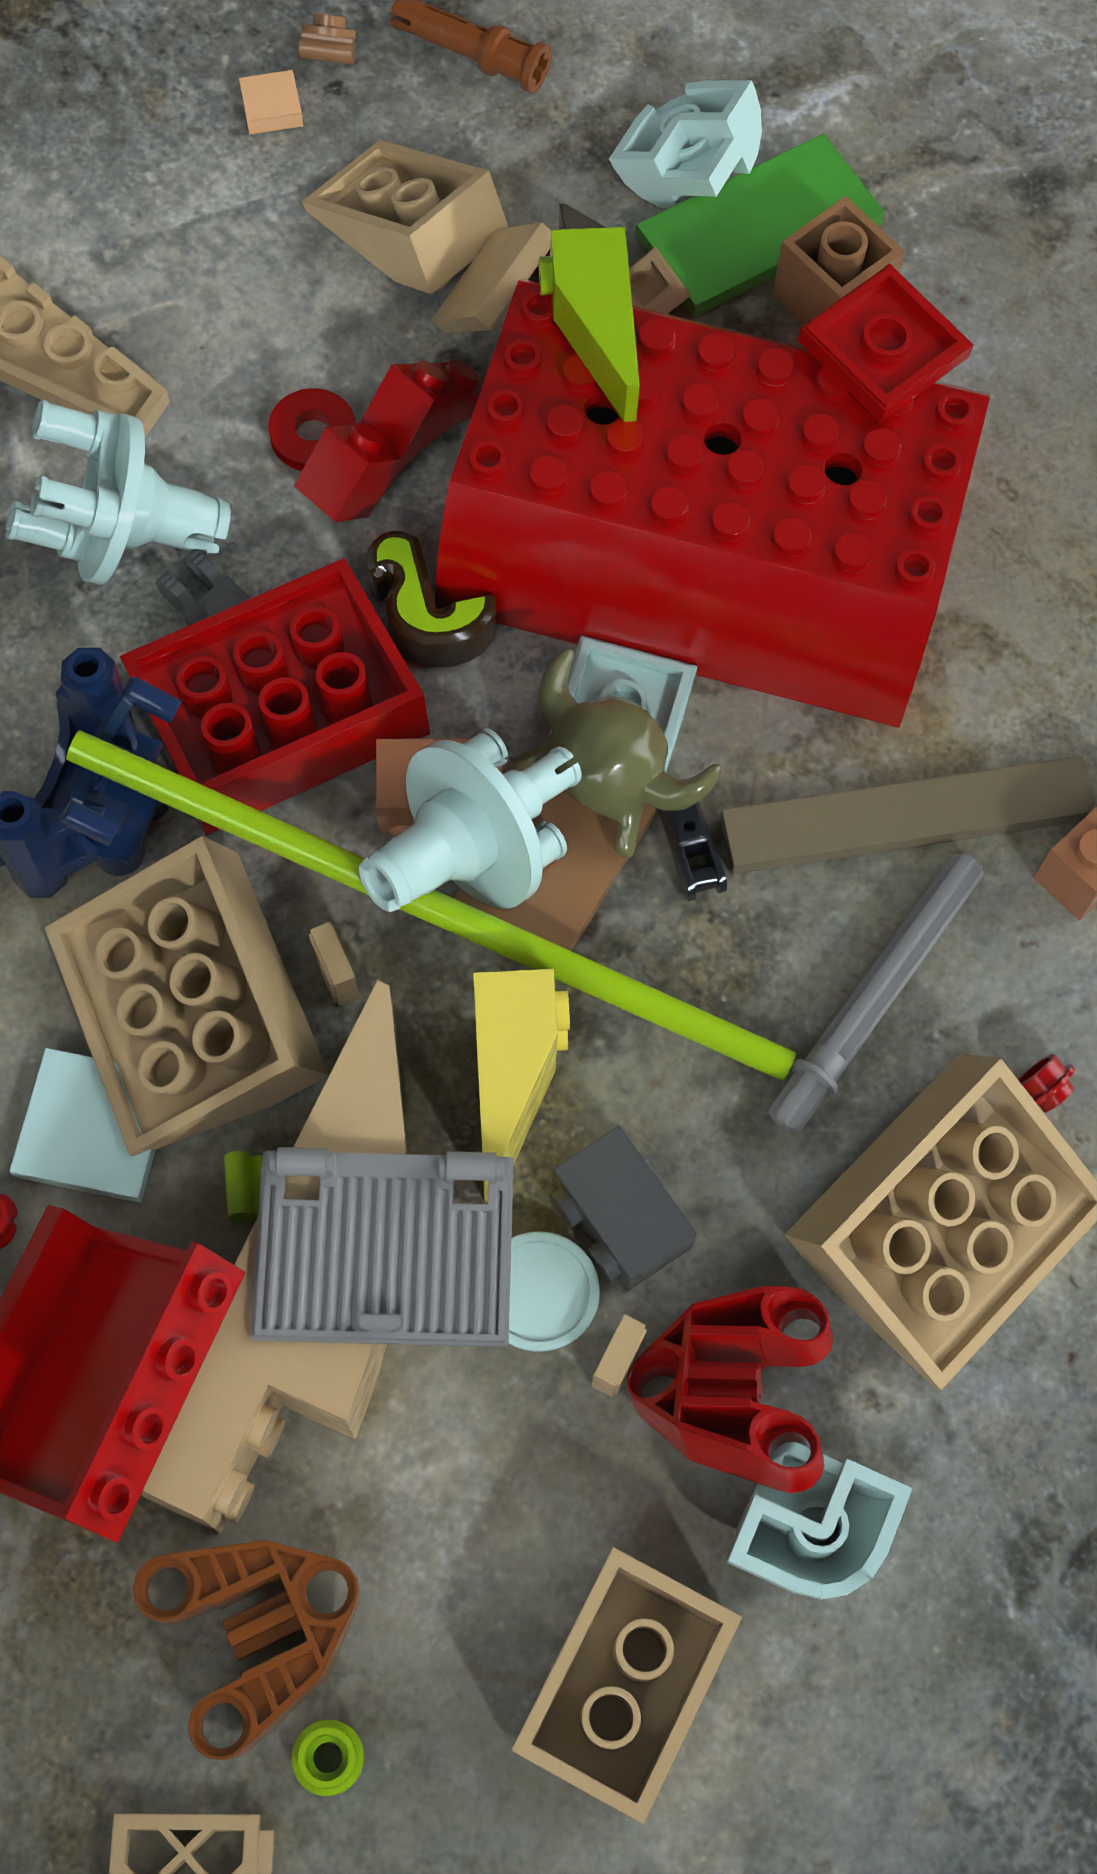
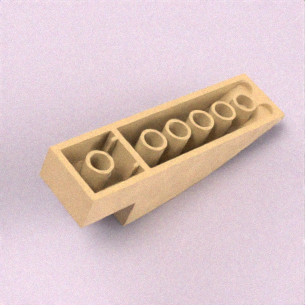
M377 980L294 1147L328 1148L329 1152L409 1154L396 1025L389 985ZM287 1176L286 1199L319 1200V1176ZM258 1218L234 1264L246 1273L141 1493L146 1499L220 1534L227 1520L234 1523L239 1521L250 1501L254 1484L247 1481V1478L258 1456L261 1455L268 1458L280 1439L285 1426V1419L278 1416L282 1406L356 1440L380 1373L387 1345L251 1341Z

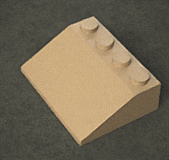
M201 836L44 927L130 1156L138 1155L150 1149L152 1151L274 1106L329 1076L237 852ZM113 1062L117 1063L130 1102L132 1104L134 1113L136 1115L138 1124L140 1126L142 1135L139 1132L138 1126L136 1124L135 1118L131 1111L130 1105L128 1103L127 1097L125 1095V1092L123 1090L122 1084L120 1082L119 1076L117 1074Z
M959 1053L784 1236L819 1278L932 1387L941 1391L1097 1221V1181L1001 1058Z

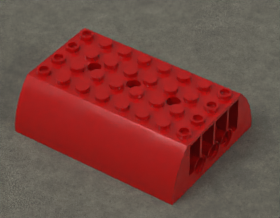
M526 279L518 280L449 481L437 560L436 608H444L454 602L492 595L496 597L497 624L574 644L579 643L581 635L696 665L698 666L697 676L899 728L914 687L939 605L991 397L990 394L936 381L915 398L913 396L900 406L894 414L880 423L849 392V389L806 348L632 306L640 384L637 419L633 422H624L619 416L613 423L606 425L596 424L586 416L590 410L597 407H606L616 413L617 411L554 321L552 295H541L539 282ZM714 437H726L732 440L738 449L731 454L720 455L710 451L705 443ZM832 467H845L853 471L858 480L850 485H839L832 482L825 472Z

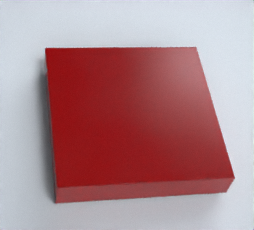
M890 263L802 326L797 339L849 389V392L880 423L894 414L900 406L913 396L914 398L969 358L974 346Z

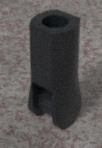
M700 802L685 810L663 811L658 809L686 900H695L696 893L713 888L718 893L726 892L727 879L724 867L711 838ZM704 854L707 864L690 869L687 858Z

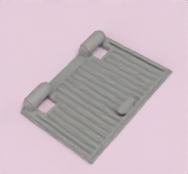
M278 1147L277 1151L263 1152L250 1340L508 1347L514 1158L496 1156L494 1152L447 1151V1155L335 1153L329 1152L328 1148ZM287 1176H319V1200L286 1199ZM454 1180L488 1181V1204L453 1203Z

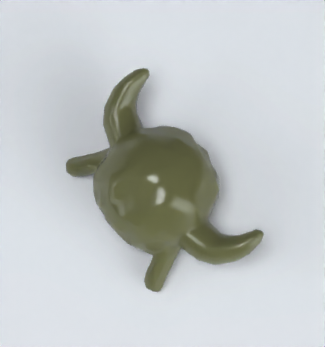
M568 648L560 652L550 662L543 674L538 694L541 712L551 727L552 733L541 743L516 757L512 762L513 769L522 771L547 755L553 748L559 746L566 748L574 757L557 767L555 773L560 774L578 762L582 775L577 785L569 787L564 791L592 811L617 821L618 831L615 850L620 857L631 858L635 851L644 806L649 805L663 811L685 810L703 800L713 789L720 777L721 766L719 764H712L704 771L687 779H677L665 773V763L668 755L667 739L647 710L630 699L619 696L607 695L591 701H585L581 704H578L572 697L568 689V676L575 655L574 651Z

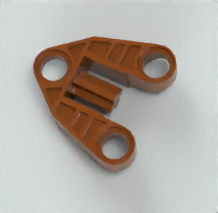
M267 1540L165 1554L153 1557L142 1565L134 1580L133 1594L135 1603L141 1612L152 1620L167 1624L184 1622L216 1608L222 1610L282 1581L286 1589L285 1591L222 1621L227 1639L238 1661L302 1630L307 1639L306 1642L241 1673V1678L207 1694L197 1702L190 1713L188 1730L190 1740L198 1752L207 1758L217 1760H230L241 1757L268 1735L328 1678L360 1600L361 1591L358 1578L348 1565L336 1558ZM167 1568L178 1569L187 1580L188 1589L186 1597L174 1609L167 1611L159 1610L149 1600V1583L160 1570ZM325 1571H333L342 1575L348 1587L347 1599L338 1610L331 1613H320L314 1610L309 1604L307 1597L308 1585L312 1578ZM221 1703H230L237 1707L242 1714L244 1722L243 1732L238 1741L226 1748H217L210 1744L203 1731V1722L206 1714L215 1705Z

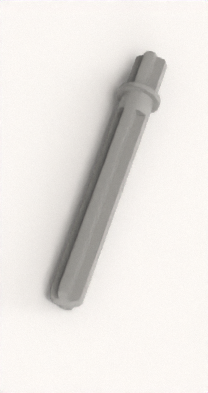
M966 853L951 856L804 1060L797 1059L793 1063L791 1069L794 1075L770 1106L768 1112L769 1118L778 1127L786 1132H800L824 1098L834 1097L838 1092L837 1080L982 879L984 869L975 861L974 857Z

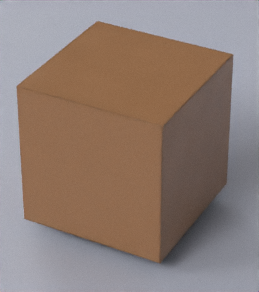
M844 196L782 241L772 295L805 325L889 263L900 272L905 250L848 197Z

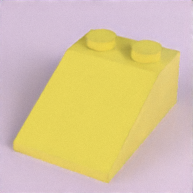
M554 969L473 973L482 1152H494L496 1156L514 1158V1163L555 1074L557 1051L568 1050V1030H570L568 991H555ZM484 1181L485 1202H488V1181Z

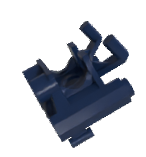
M100 647L77 648L62 661V685L56 691L60 731L54 759L43 786L33 799L14 791H3L0 794V867L6 865L15 884L29 898H51L67 884L68 874L95 861L104 872L110 875L123 876L134 872L143 862L145 856L143 839L151 822L161 818L169 809V806L66 760L71 742L76 733L81 730L155 763L163 748L162 742L136 732V726L130 709L132 705H135L171 723L182 701L136 676L129 678L123 689L115 661Z

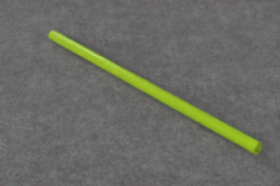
M79 730L73 738L66 760L368 895L359 875V865L366 858L84 731ZM437 890L411 900V903L400 906V910L533 970L554 969L555 980L780 1081H784L791 1070L796 1052Z

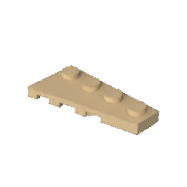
M0 255V381L40 400H47L49 403L88 414H93L95 410H101L115 415L123 413L137 417L143 424L146 438L170 403L167 389L114 346L108 348L93 336L92 330L88 325L75 315L72 318L52 303L51 296L34 282L32 284L26 282L16 274L14 266Z

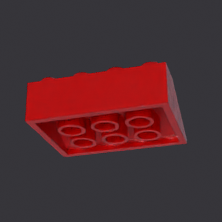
M345 558L120 655L129 678L136 676L182 700L171 723L145 711L158 740L162 742L163 750L173 771L259 811L375 760L376 739H421L430 735L424 694ZM197 819L206 836L221 830Z

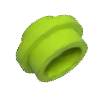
M321 1720L309 1725L297 1738L292 1751V1767L297 1780L306 1790L320 1796H334L348 1790L358 1780L364 1766V1747L360 1737L349 1725L337 1720ZM325 1743L336 1744L342 1752L341 1765L331 1773L320 1770L315 1760L317 1750Z

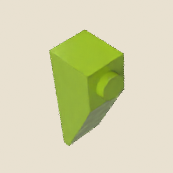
M625 227L551 230L550 256H539L540 294L552 295L554 321L624 422L636 421L640 384Z

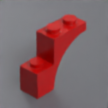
M457 360L441 363L419 361L418 363L391 364L360 423L325 427L294 487L335 522L368 518L393 480L420 451L451 427L472 417L482 388L477 383L480 379L479 375L472 368Z

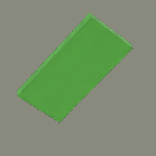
M823 133L753 167L750 174L741 173L728 179L717 197L693 196L637 223L635 237L647 253L656 246L691 294L683 303L695 318L775 278L782 241L844 196L848 197L878 226L882 225L885 211Z

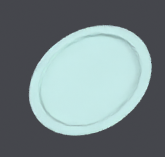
M528 1232L511 1238L509 1344L523 1350L535 1352L556 1350L570 1344L589 1327L598 1308L600 1296L599 1280L592 1261L577 1244L555 1233Z

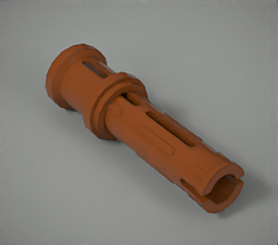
M395 0L392 6L391 14L397 15L400 18L398 19L394 16L390 18L391 27L413 34L476 61L478 67L486 75L493 77L499 73L520 82L522 89L532 94L541 87L546 78L551 63L552 50L551 46L540 41L535 45L512 36L510 29L503 25H494L488 29L421 0Z

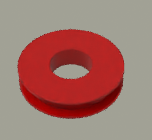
M318 388L298 390L281 399L272 410L268 422L271 446L276 456L287 466L302 471L319 440H306L296 433L299 426L304 422L317 420L327 426L353 425L355 423L354 413L349 404L342 397L331 391Z

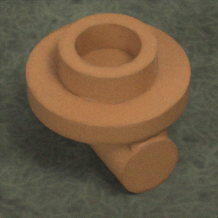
M314 13L313 24L302 23L299 57L354 65L356 58V30L346 29L347 17Z

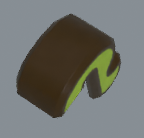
M390 531L380 535L372 542L367 553L371 594L377 601H382L386 598L389 635L403 658L423 667H451L469 662L484 653L496 637L495 596L488 595L454 602L447 607L436 609L419 539L402 531Z

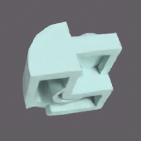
M704 80L686 83V94L668 101L659 109L655 110L653 106L648 104L635 118L609 158L613 168L625 185L642 199L659 208L668 209L687 200L689 196L717 197L731 173L750 174L758 156L762 134L761 108L752 80Z
M788 1442L775 1450L771 1460L783 1466L799 1467L808 1461L811 1451L808 1447L797 1442ZM823 1454L825 1466L821 1478L814 1486L803 1492L787 1493L756 1483L749 1503L746 1505L736 1529L726 1563L794 1594L819 1600L846 1596L871 1580L885 1560L913 1488L849 1459L841 1463Z

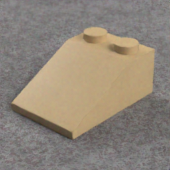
M378 140L302 201L307 213L394 282L431 295L449 285L453 277L475 259L496 229L509 227L489 170L383 140Z

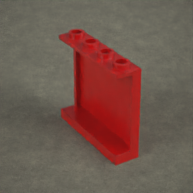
M48 1204L0 1298V1494L118 1543L246 1272L197 1242L191 1241L187 1250L95 1227L64 1208Z

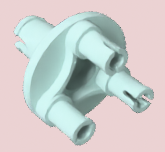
M41 399L34 415L32 438L83 450L85 457L88 458L86 472L81 488L39 476L34 486L35 489L39 490V494H32L31 505L22 504L21 501L17 500L12 502L6 522V539H16L56 549L59 557L78 561V570L83 581L103 585L110 579L122 557L125 547L133 549L149 542H156L183 550L192 551L196 549L201 551L203 555H216L219 553L218 545L214 544V537L219 539H226L231 515L230 504L218 496L212 498L200 491L166 483L150 465L144 464L145 434L143 424L139 418L123 413L115 415L101 410H95L93 414H88Z
M488 728L479 731L476 736L463 744L452 740H439L418 751L410 760L406 773V792L414 823L394 836L379 851H376L370 858L367 857L359 865V875L367 894L381 909L392 912L401 909L400 906L411 903V900L428 894L447 881L452 880L471 897L490 907L509 909L521 904L537 891L542 879L543 868L554 860H559L566 855L567 844L560 830L552 823L547 824L546 821H542L534 827L532 819L541 813L544 803L580 782L582 773L578 762L560 774L555 773L557 767L574 757L572 753L566 748L555 747L547 755L524 770L514 769L502 775L497 768L507 762L505 757L508 756V752L501 737Z

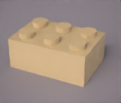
M613 1547L511 1751L644 1825L742 1617Z

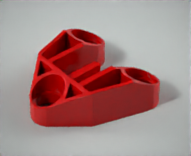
M760 1286L693 1303L637 1358L631 1367L627 1378V1388L634 1408L644 1421L689 1461L787 1493L803 1492L814 1486L823 1473L825 1464L819 1437L813 1426L802 1416L759 1403V1399L762 1398L761 1373L762 1369H767V1366L805 1367L822 1361L831 1351L833 1344V1334L828 1312L822 1302L812 1293L801 1288L788 1286ZM799 1319L812 1320L820 1327L816 1337L808 1340L794 1339L783 1334V1331L789 1323ZM658 1376H668L674 1379L670 1386L662 1393L651 1398L642 1397L644 1386L649 1380ZM788 1442L802 1443L811 1451L808 1461L799 1467L783 1466L773 1462L771 1459L775 1450Z

